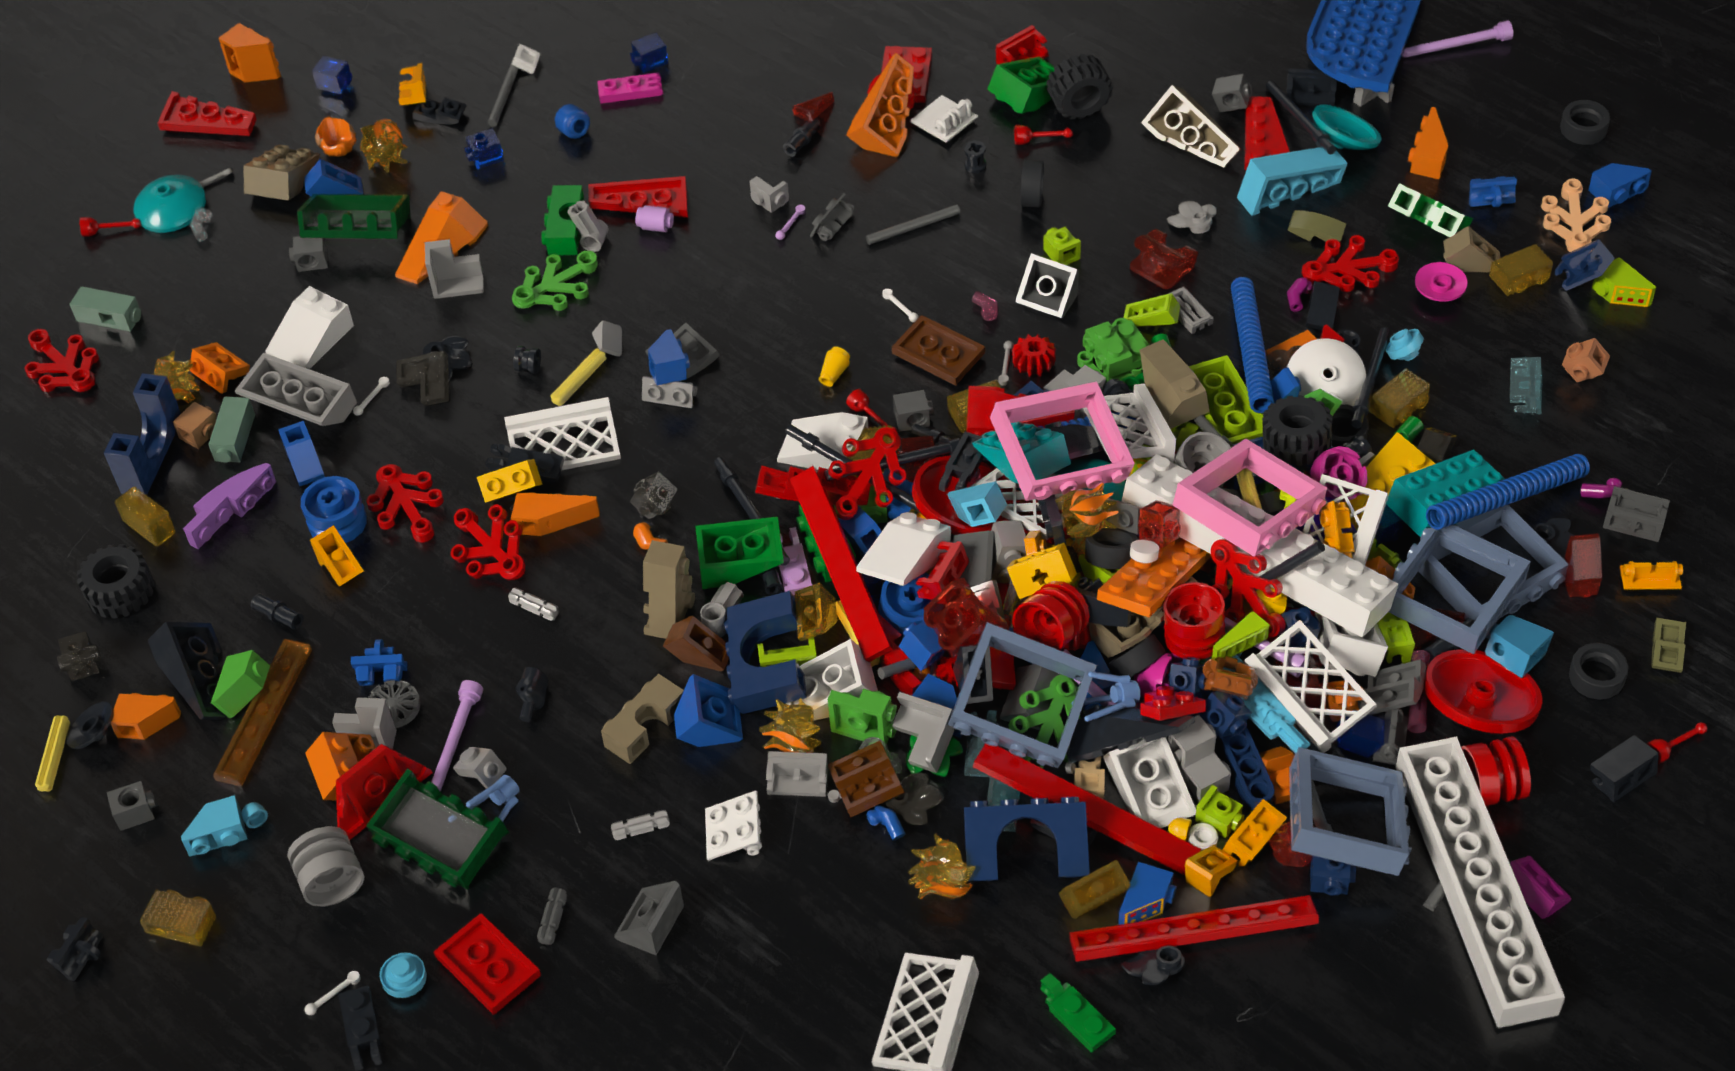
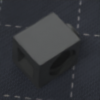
M1244 74L1216 78L1212 96L1219 112L1247 108L1249 98L1252 97V87L1250 83H1247Z
M293 237V247L289 248L291 262L296 263L298 272L328 268V250L324 238Z
M924 390L893 395L894 415L899 432L912 430L915 424L930 427V416L934 415L932 400L926 399Z
M142 781L107 792L112 816L120 831L155 819L152 810L153 807L157 806L152 790H145Z

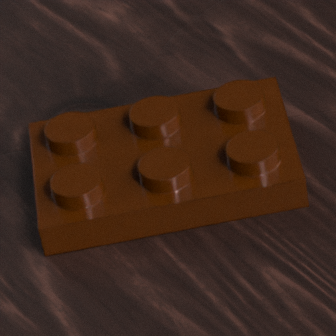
M921 315L892 346V354L956 386L985 354V346Z

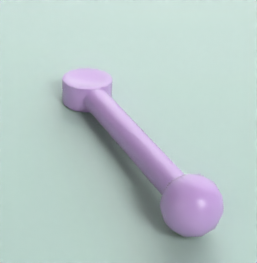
M797 205L794 215L782 230L776 232L775 236L778 240L784 239L786 231L798 216L805 214L804 205Z

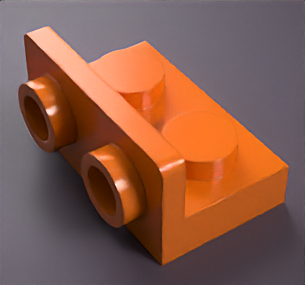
M217 342L192 349L190 372L221 394L227 392L228 380L247 375L249 372V364Z

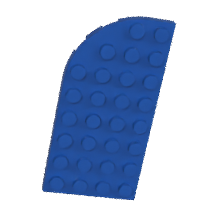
M1321 0L1307 34L1306 49L1309 58L1322 72L1338 81L1346 83L1349 87H1360L1374 92L1388 93L1422 0Z

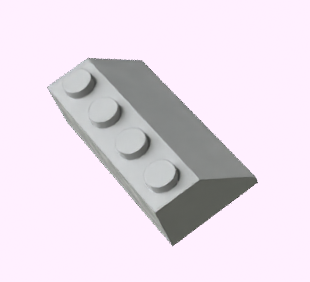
M266 353L260 356L235 390L238 395L321 426L344 422L357 404L350 384Z

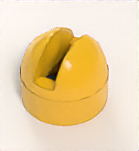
M1183 817L1175 818L1170 822L1168 832L1187 842L1192 820Z

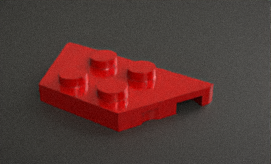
M380 744L336 779L337 827L346 831L349 840H351L366 827L407 769L411 770L420 782L431 775L432 771L401 753Z

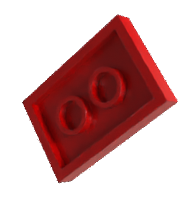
M885 46L881 73L893 54L897 53L914 67L912 82L915 88V102L925 103L932 60V48Z
M481 913L434 951L435 957L493 1015L541 976L539 968Z

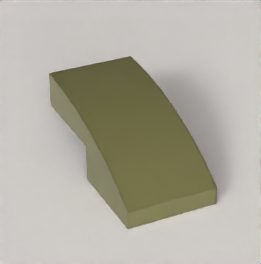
M1295 210L1288 231L1308 241L1313 236H1316L1324 241L1335 239L1341 242L1346 223L1319 213Z
M1656 618L1652 646V668L1682 672L1686 622Z

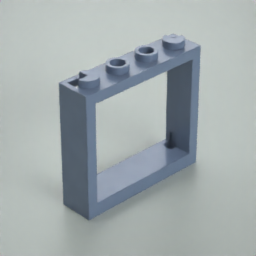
M1509 505L1455 524V526L1478 537L1502 526L1544 568L1543 571L1524 581L1499 618L1508 613L1513 614L1517 612L1522 605L1529 601L1534 602L1538 600L1543 593L1552 588L1557 589L1559 584L1566 580L1569 564ZM1437 545L1419 569V572L1464 619L1471 618L1475 621L1488 602L1481 605L1438 561L1451 554L1452 551Z
M1455 525L1439 530L1432 527L1425 528L1419 544L1414 543L1405 563L1400 562L1395 569L1392 580L1398 583V588L1389 613L1474 654L1526 580L1531 561ZM1437 545L1505 576V579L1471 627L1402 594Z
M987 622L948 725L960 730L962 735L972 734L980 737L982 742L990 746L1000 745L1008 748L1009 752L1019 757L1028 756L1036 759L1037 763L1041 766L1046 764L1058 768L1065 758L1092 681V677H1089L1088 673L1095 672L1097 665ZM988 646L1080 681L1057 748L964 712Z
M1298 747L1289 767L1291 850L1399 876L1403 865H1408L1409 854L1412 850L1408 846L1410 826L1406 825L1408 805H1405L1404 801L1407 788L1403 787L1402 772ZM1311 780L1384 797L1387 845L1314 828Z

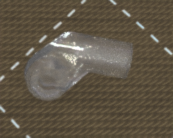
M199 208L195 211L190 223V228L198 241H204L208 236L203 224L204 222L209 223L211 221L212 212L210 210Z

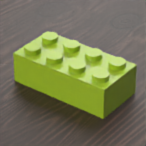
M1228 355L1188 366L1195 373L1207 392L1210 412L1203 415L1222 436H1226L1233 444L1239 443L1244 439L1251 440L1263 436V414L1256 413L1251 409L1247 387Z

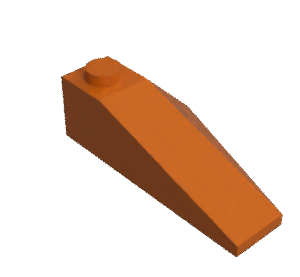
M897 53L893 54L856 113L846 136L865 150L894 157L899 155L907 137L905 122L906 117L909 116L910 109L907 108L908 95L911 94L914 70V67Z
M441 191L429 206L395 274L396 278L419 284L428 277L425 265V242L450 239L455 257L458 255L459 249L466 244L471 246L478 240L487 228L488 222L462 197Z

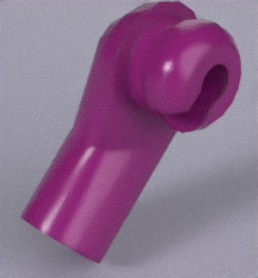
M1305 277L1296 279L1287 291L1290 309L1293 312H1298L1303 308L1301 294H1308V290H1312V282Z
M1610 478L1607 480V485L1583 483L1581 486V496L1587 498H1611L1614 486L1621 488L1622 482L1620 479Z

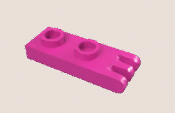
M658 73L597 81L600 104L660 96L663 93L661 76Z

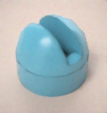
M257 802L248 803L242 809L243 821L249 828L261 826L268 818L267 811Z

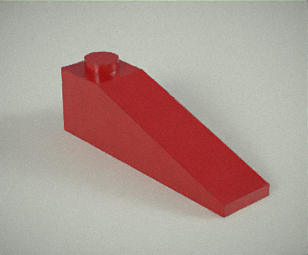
M969 386L966 432L982 436L986 432L995 431L990 419L995 403L1028 395L1021 393L1018 396L1004 393L1003 388L994 386ZM1075 410L1019 422L1045 428V424L1058 421L1069 422V420L1074 419Z

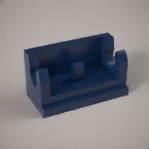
M1598 239L1563 255L1561 263L1555 270V275L1557 276L1563 271L1566 273L1567 278L1563 281L1562 287L1567 291L1602 276L1615 258Z

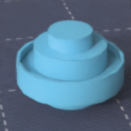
M1403 329L1390 338V342L1385 350L1391 359H1405V361H1409L1419 354L1418 351L1424 338L1418 329Z
M411 953L393 955L385 961L380 971V980L384 990L396 998H406L416 994L426 982L427 973L423 961Z

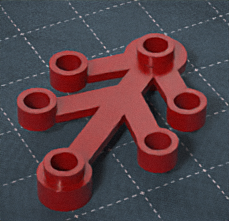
M1354 235L1350 238L1349 247L1336 263L1327 264L1332 256H1336L1340 252V242L1335 239H1329L1325 242V249L1316 261H1309L1303 265L1302 275L1311 281L1312 284H1314V281H1326L1340 287V290L1343 292L1352 291L1355 280L1364 283L1368 288H1375L1379 285V273L1376 271L1364 273L1357 269L1378 266L1384 272H1393L1398 268L1399 256L1396 251L1385 249L1379 256L1352 260L1358 252L1364 249L1365 239L1362 236ZM1338 272H1339V273L1343 274V276L1338 277V276H1336V275H1334V274H1332V273H1338Z
M36 329L29 334L28 340L32 349L44 352L54 363L29 362L24 368L27 376L35 379L40 377L42 373H66L68 375L64 377L43 375L38 380L42 391L50 392L56 386H70L76 392H83L93 387L95 377L91 372L92 364L99 360L96 349L93 347L84 349L81 353L83 358L82 364L78 369L75 367L78 351L85 347V342L81 335L75 334L68 338L69 346L64 357L51 345V339L46 330Z
M883 427L875 433L874 438L860 441L850 438L843 443L842 452L847 457H853L860 451L875 450L870 458L847 463L837 460L829 466L828 473L834 479H840L843 475L862 471L848 495L841 497L835 504L834 511L838 518L849 520L854 517L858 510L857 500L871 477L876 492V504L879 507L886 508L893 501V494L886 488L880 462L885 455L890 469L888 478L891 484L898 486L905 481L906 472L900 467L896 454L901 440L899 434L894 429ZM884 436L890 437L891 440H892V443H890V444L885 443V442L883 441V437H884ZM852 444L855 447V451H848L846 445ZM834 466L840 467L841 470H842V473H840V474L835 473V472L833 471V467H834ZM893 473H899L902 479L896 480L893 477ZM880 495H886L889 501L882 502ZM843 503H849L852 509L845 510L843 508Z
M393 464L381 467L376 473L379 486L375 494L369 495L366 499L369 510L378 512L384 507L383 500L389 489L394 493L386 511L381 512L377 516L379 527L384 530L392 528L395 524V516L400 506H402L412 522L411 532L414 540L417 542L431 540L434 536L433 525L429 520L421 517L412 501L426 503L431 507H438L444 502L441 490L431 489L428 492L405 489L402 484L416 485L423 490L428 489L433 484L431 474L426 471H422L417 475L402 473L401 468Z
M495 504L488 511V516L492 519L490 537L478 525L479 519L476 513L469 508L457 510L454 515L455 525L464 532H470L483 546L466 548L461 544H457L451 550V557L459 563H463L468 559L495 557L499 561L483 565L479 561L473 560L466 567L467 574L474 579L493 574H500L507 580H516L522 577L525 572V562L518 555L519 540L523 532L522 526L515 520L508 521L504 526L507 511L502 506ZM500 511L499 515L495 517L496 512ZM516 526L515 531L511 533V529ZM503 527L504 533L509 536L507 553L502 549ZM463 550L462 554L458 557V553ZM478 566V570L473 573L474 568Z
M1227 539L1215 541L1211 546V557L1217 564L1215 584L1212 587L1218 588L1221 591L1223 599L1229 595V589L1226 586L1228 571L1233 578L1231 608L1226 610L1225 617L1237 624L1244 619L1243 599L1245 596L1254 612L1270 624L1269 638L1283 633L1286 626L1284 618L1278 613H1269L1254 588L1262 590L1265 596L1274 598L1282 593V583L1277 579L1268 580L1245 573L1238 565H1247L1250 572L1257 574L1264 571L1267 567L1265 557L1260 554L1254 557L1240 552L1238 547ZM1255 560L1259 563V568L1255 565ZM1270 585L1274 586L1275 592L1271 590ZM1232 612L1235 613L1237 619L1233 618Z

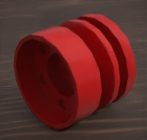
M1052 581L1044 584L1017 607L1012 618L1013 630L1016 634L1061 651L1088 626L1089 609L1084 597L1073 586L1061 581Z
M1192 582L1181 584L1173 588L1166 595L1163 603V616L1165 621L1164 638L1167 648L1174 655L1182 659L1183 657H1195L1202 660L1211 657L1213 646L1225 636V603L1221 593L1210 585Z
M1507 737L1502 741L1499 739L1490 742L1489 748L1483 742L1462 747L1485 806L1497 804L1500 797L1502 800L1510 802L1514 798L1520 800L1529 796L1531 790L1529 765L1522 745L1515 737Z

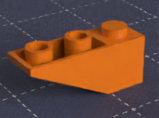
M1431 107L1429 115H1424L1420 130L1423 131L1417 132L1414 142L1416 148H1411L1408 162L1412 163L1410 173L1440 179L1446 162L1448 142L1436 108Z
M533 492L517 493L511 520H515L522 526L523 532L521 535L543 536L600 516L597 496L537 494Z

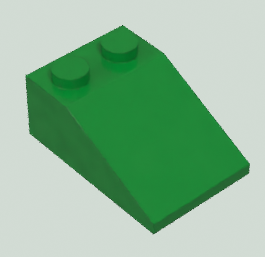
M1041 57L997 64L987 90L992 92L996 99L1012 106V109L1017 113L1024 114L1035 111L1052 99L1047 90V80L1050 79V73L1055 71L1054 66Z
M778 517L696 526L702 589L718 588L721 584H726L727 582L736 584L784 563Z

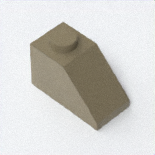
M1469 226L1443 241L1446 262L1458 267L1463 272H1499L1502 270L1500 251Z

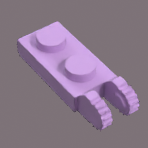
M796 527L789 528V537L792 545L782 546V548L790 558V562L785 566L779 565L784 592L791 591L793 595L813 592L802 543L799 544Z

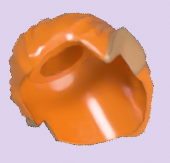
M326 117L316 130V143L329 156L341 157L347 155L357 141L353 126L344 119Z

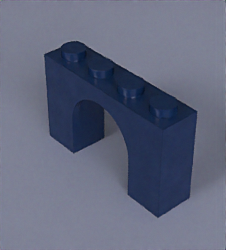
M142 373L133 391L142 418L141 438L135 435L113 433L104 451V455L121 494L146 497L176 434L173 421L181 412L167 376Z
M791 591L727 607V619L724 622V626L729 638V642H726L725 647L730 658V665H727V674L731 681V688L728 689L731 704L736 705L741 714H746L807 698L805 674L795 659L767 667H754L750 665V659L758 646L757 644L772 636L801 629L800 606Z
M1062 797L1061 803H1049V798L1031 799V804L1019 805V801L1016 799L1000 800L1001 806H988V801L970 802V807H964L968 882L998 881L997 842L999 836L1010 823L1020 819L1040 821L1052 831L1057 843L1059 878L1090 876L1086 802H1079V797Z

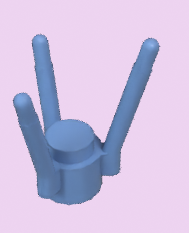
M1089 672V677L1117 683L1111 686L1109 695L1085 698L1083 705L1107 701L1118 704L1087 715L1084 719L1085 721H1091L1124 708L1135 707V704L1140 700L1138 683L1135 680L1130 681L1129 675L1117 676Z
M503 775L492 786L466 803V807L472 810L490 797L497 805L506 804L498 817L504 821L511 808L518 803L515 795L519 793V787L511 777ZM451 816L448 821L452 823L458 818Z

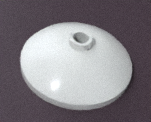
M1316 339L1304 344L1293 354L1287 366L1294 377L1297 376L1300 380L1301 392H1299V395L1304 396L1317 389H1322L1343 401L1341 404L1354 406L1355 401L1359 399L1363 383L1366 379L1365 367L1360 356L1349 345L1335 339ZM1330 370L1333 376L1326 378L1323 375V371Z

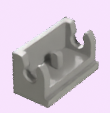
M768 751L766 780H768L767 794L826 797L829 770L827 766V753Z

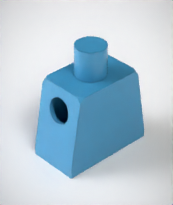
M1508 615L1499 625L1495 623L1486 636L1489 641L1485 653L1517 676L1523 678L1546 655L1554 632L1516 616Z

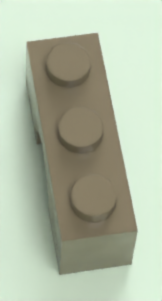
M660 674L652 681L645 683L641 691L632 700L627 701L622 710L613 719L605 723L601 730L605 748L631 764L649 746L647 730L641 724L650 719H657L669 726L675 720L674 713L684 690Z

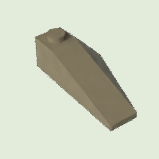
M1173 85L1141 122L1158 139L1224 168L1241 150L1183 88Z
M1164 339L1140 349L1144 383L1170 429L1210 412L1205 388L1195 373Z
M1191 576L1185 583L1197 582V580ZM1163 605L1150 618L1131 612V623L1128 627L1107 626L1088 622L1091 641L1095 642L1098 650L1107 658L1117 655L1144 640L1164 620Z

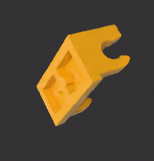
M418 63L417 66L403 68L400 74L405 75L409 73L413 78L409 81L400 82V106L426 102V80L422 63Z
M1262 799L1228 839L1222 851L1230 856L1235 853L1240 858L1238 865L1245 866L1249 860H1253L1287 817Z

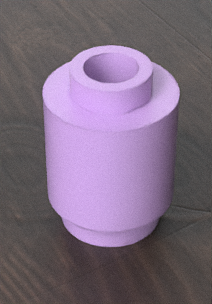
M648 205L638 207L636 212L637 227H641L642 230L667 232L668 228H672L674 216L673 213H670L669 208Z

